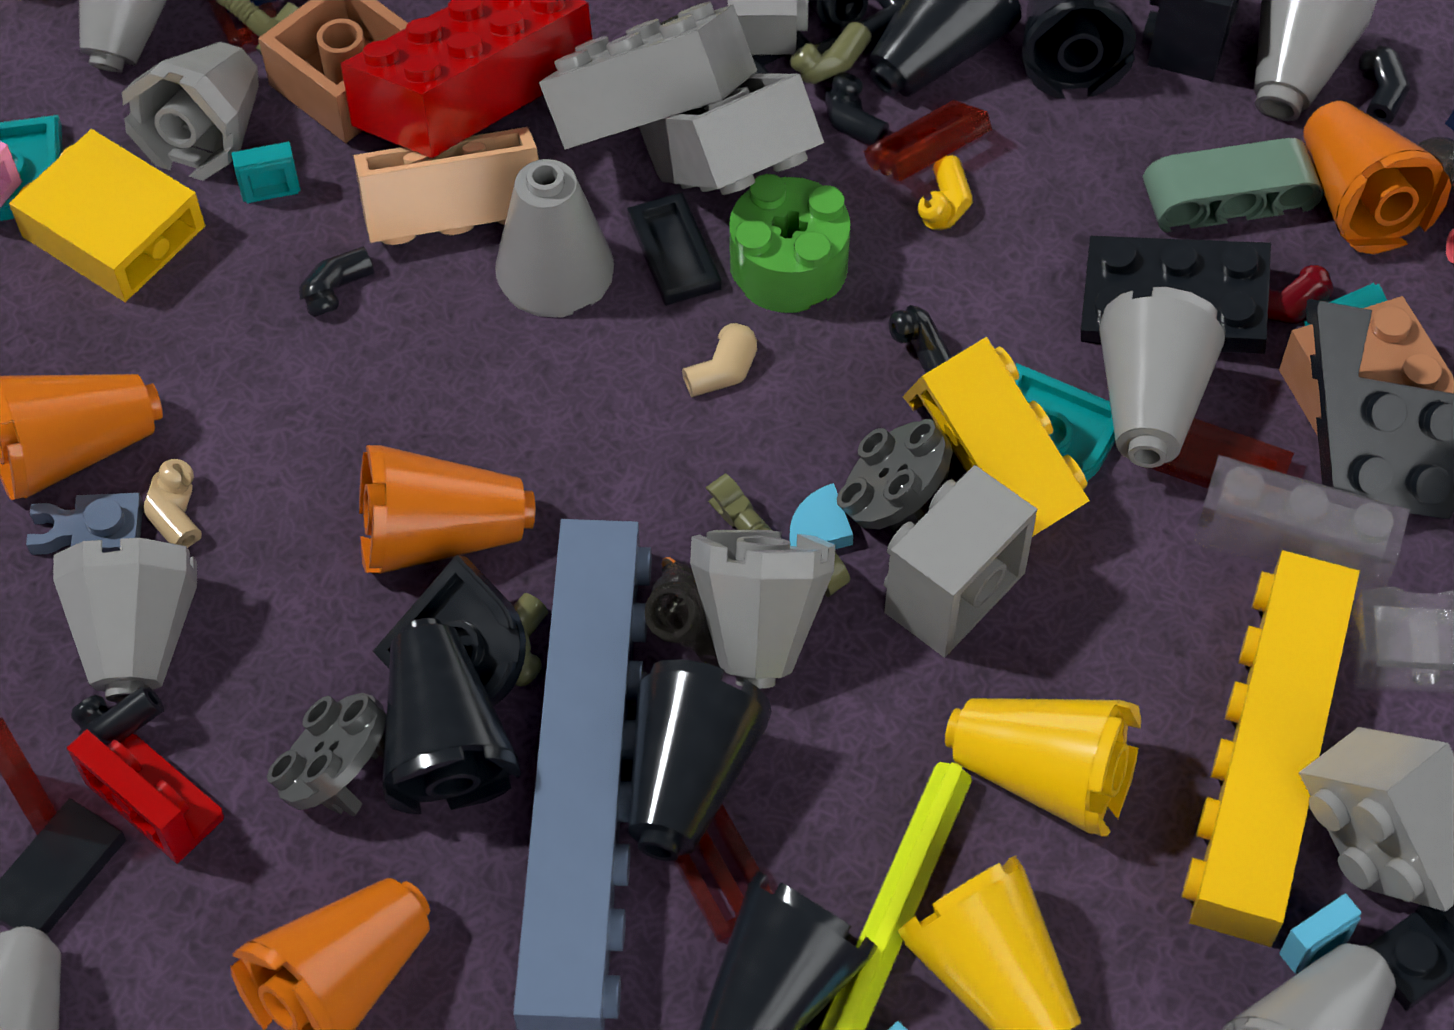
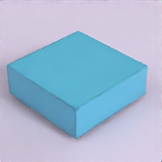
M1346 893L1291 929L1279 955L1294 973L1301 972L1336 946L1347 943L1361 919L1360 915L1362 912Z

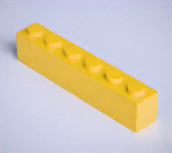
M1282 550L1274 573L1261 571L1251 608L1263 612L1260 628L1248 625L1238 661L1239 664L1250 666L1247 683L1234 682L1225 714V720L1237 723L1233 741L1221 738L1211 772V778L1223 781L1219 800L1206 798L1196 837L1209 840L1204 860L1192 857L1183 887L1182 898L1194 901L1189 924L1268 947H1272L1284 921L1307 816L1309 798L1311 797L1299 772L1320 756L1360 570Z

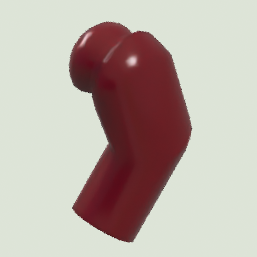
M1309 265L1304 267L1300 271V276L1282 291L1269 290L1268 320L1291 324L1306 320L1307 300L1313 299L1328 302L1333 292V283L1329 272L1322 266Z

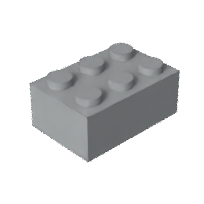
M711 1L701 3L679 12V18L663 25L660 24L659 19L650 20L628 29L626 36L609 42L607 36L596 38L577 46L575 53L556 60L554 63L557 71L539 82L564 149L721 101L751 77L757 69L734 5L714 10Z
M754 73L721 101L639 126L656 174L662 182L680 184L682 189L700 187L701 192L720 189L722 195L731 194L755 183L753 174L770 166L777 172L808 160L806 151L824 143L800 74Z

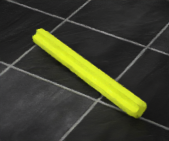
M939 762L934 766L855 946L859 949L863 940L867 937L878 948L864 967L831 1000L819 1030H866L904 942L898 930L915 916L971 786V775L963 770V766L954 762L951 764Z

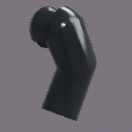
M1380 45L1376 49H1368L1363 52L1359 59V69H1368L1364 71L1362 76L1368 80L1377 79L1379 86L1367 107L1366 113L1376 120L1390 124L1410 90V83L1398 52L1389 46Z
M845 72L835 75L832 80V87L827 88L825 93V103L831 125L839 132L877 149L888 134L889 123L863 111L861 99L858 97L863 89V84L857 76Z
M362 246L321 261L299 287L300 300L305 299L308 313L311 316L317 317L338 308L339 301L334 293V288L374 274L373 266L365 247Z
M910 305L906 311H895L891 315L889 330L892 338L900 344L910 341L925 373L952 358L928 311L919 306Z
M142 685L110 709L107 707L104 698L100 695L90 696L72 709L71 718L81 728L78 733L79 735L88 729L103 743H111L113 740L120 742L164 711V706L160 698L149 686Z

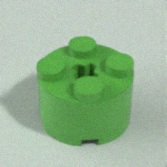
M764 174L755 178V183L739 198L730 216V272L734 281L745 292V296L749 300L771 311L782 313L801 312L810 309L812 305L825 299L829 300L841 289L848 272L850 217L844 205L842 192L836 187L822 185L804 178H780L774 174Z

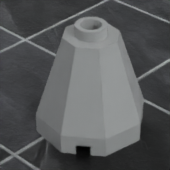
M223 42L161 61L135 79L122 92L123 106L128 102L130 104V113L124 118L126 133L155 166L170 170L172 162H178L196 168L189 177L202 181L231 163L233 160L231 152L241 151L259 87L257 65L242 48ZM193 145V146H196V147H199V148H202V149H206V150L212 151L213 153L206 152V151H203V150H200V149H197V148H194V147H191V146Z
M713 530L707 532V537L700 534L692 536L690 564L719 666L725 669V672L729 675L736 676L737 685L742 686L744 679H746L758 688H771L775 686V678H782L792 673L834 572V544L816 536L797 534V545L790 546V541L781 539V532L771 530Z
M144 538L120 539V551L102 553V540L82 541L54 554L53 581L89 685L96 691L105 692V699L107 701L117 703L142 685H147L152 690L161 687L197 588V561L194 556L190 557V551L187 546Z

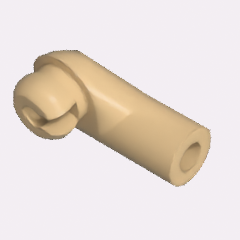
M738 323L724 326L719 332L718 338L720 340L712 360L682 369L683 379L691 398L739 384L746 378L757 352L756 336L748 326Z
M170 459L162 463L159 472L155 473L144 502V512L149 521L168 543L183 545L188 548L199 541L202 535L200 529L185 513L192 493L191 483L194 479V472L186 462L179 459Z

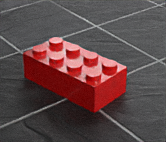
M451 0L447 7L425 18L410 21L404 30L385 40H378L367 44L362 52L341 62L352 126L430 158L438 156L543 95L539 82L557 71L554 62L564 56L575 53L577 46L593 40L589 2L584 0Z

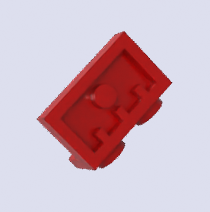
M86 729L66 748L84 783L176 864L224 820V813L219 805L135 734L130 735L121 743L113 740L106 746Z

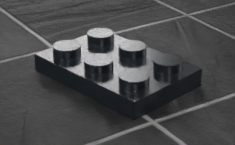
M1090 236L1080 330L1081 342L1101 344L1100 322L1107 304L1120 294L1133 291L1132 299L1152 297L1153 287H1170L1191 292L1207 300L1218 310L1217 320L1221 326L1224 323L1226 331L1221 352L1265 354L1271 243Z

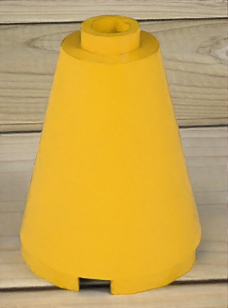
M971 698L966 702L963 709L955 708L952 711L946 727L945 745L953 749L954 762L1089 834L1107 837L1111 832L1103 821L1107 807L1110 808L1118 819L1132 782L1139 748L1126 744L1128 726L1141 729V714L1138 705L1123 700Z
M1016 856L1011 857L1003 866L1001 863L990 867L934 902L932 906L935 913L920 922L915 916L898 930L905 945L989 1030H1071L1081 1023L1025 868H1023Z

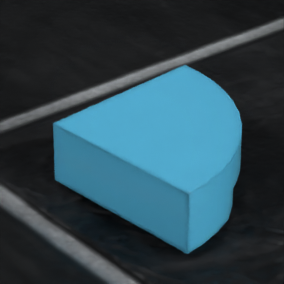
M834 483L814 491L799 505L790 525V546L797 545V534L816 536L834 544L835 549L853 545V532L845 512L837 505L838 493Z

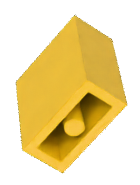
M90 129L74 145L66 148L52 165L33 182L25 185L18 195L9 202L23 238L124 302L128 301L205 227L196 192L93 129Z

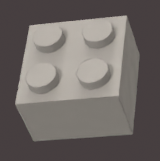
M976 465L958 482L952 479L948 480L934 495L929 511L916 524L911 521L905 523L889 543L887 553L890 555L889 571L884 581V587L887 588L884 613L945 658L1025 574L1037 508Z
M1358 727L1299 772L1311 796L1309 798L1310 809L1315 818L1327 828L1340 854L1338 856L1339 867L1352 884L1360 889L1370 890L1447 911L1454 905V753L1449 743Z

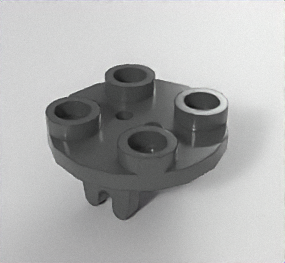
M924 419L919 422L914 421L895 428L890 432L884 428L873 430L859 444L858 455L860 459L848 476L846 484L838 493L837 505L858 525L866 529L889 527L897 532L909 521L916 524L925 515L921 507L938 490L940 484L947 482L949 477V467L953 453L949 437L931 419Z
M365 693L347 696L338 702L331 696H325L315 702L303 718L302 725L305 728L303 733L290 750L284 752L274 761L268 771L267 780L278 790L279 797L286 804L298 810L322 804L339 814L345 811L352 816H356L362 806V802L346 785L357 776L370 758L376 760L380 756L384 759L385 735L383 733L386 723V712L383 705L374 696Z

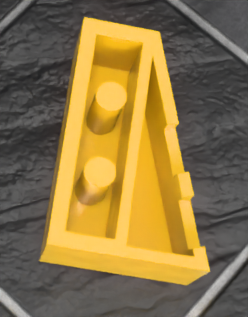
M985 337L922 375L902 397L913 411L923 405L925 406L935 423L949 437L952 450L966 472L976 465L1037 508L1033 537L1090 501L1083 491L1087 487V480L1076 461L1070 455L1062 457L1049 435L1053 433V427L1043 408L1034 400L1028 403L1015 382L1019 379V373L1012 358L1002 347L998 346L994 349L989 339Z

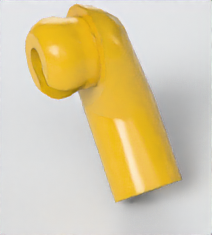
M952 155L938 159L933 165V171L940 191H932V199L930 201L922 197L918 204V213L926 227L933 230L951 228L973 202L961 161L957 156Z

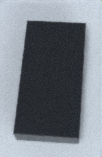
M683 192L627 208L628 219L665 306L722 290V280Z
M69 798L0 878V924L9 930L16 927H32L47 935L125 843L126 838L123 832Z

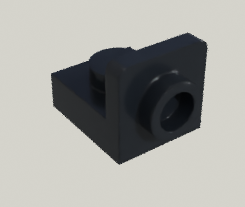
M1419 904L1415 912L1366 946L1378 952L1387 962L1396 984L1393 996L1406 1011L1454 977V905L1447 911Z

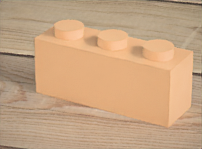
M523 127L470 136L434 158L405 147L353 155L364 220L370 243L382 241L385 244L398 245L407 243L420 234L439 231L446 235H458L470 231L474 225L492 222L505 225L517 174L524 166L538 160L537 147L529 128Z

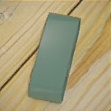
M1283 138L1170 155L1153 162L1143 174V182L1158 225L1163 232H1171L1170 227L1188 224L1191 229L1228 223L1227 218L1246 216L1247 220L1284 215L1283 210L1300 207L1305 212L1313 209L1323 198V188L1307 147L1302 140L1296 138Z

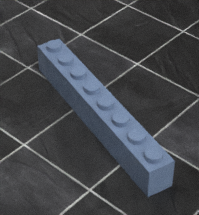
M561 519L513 1013L517 1030H605V1019L619 1018L621 976L609 975L610 951L623 952L625 942L626 912L625 909L614 908L615 886H628L630 844H619L620 822H629L632 781H623L625 760L633 761L636 720H628L629 700L637 701L638 685L644 672L643 661H632L634 642L646 643L648 606L647 603H637L638 585L650 586L652 549L651 547H640L639 523L634 521Z

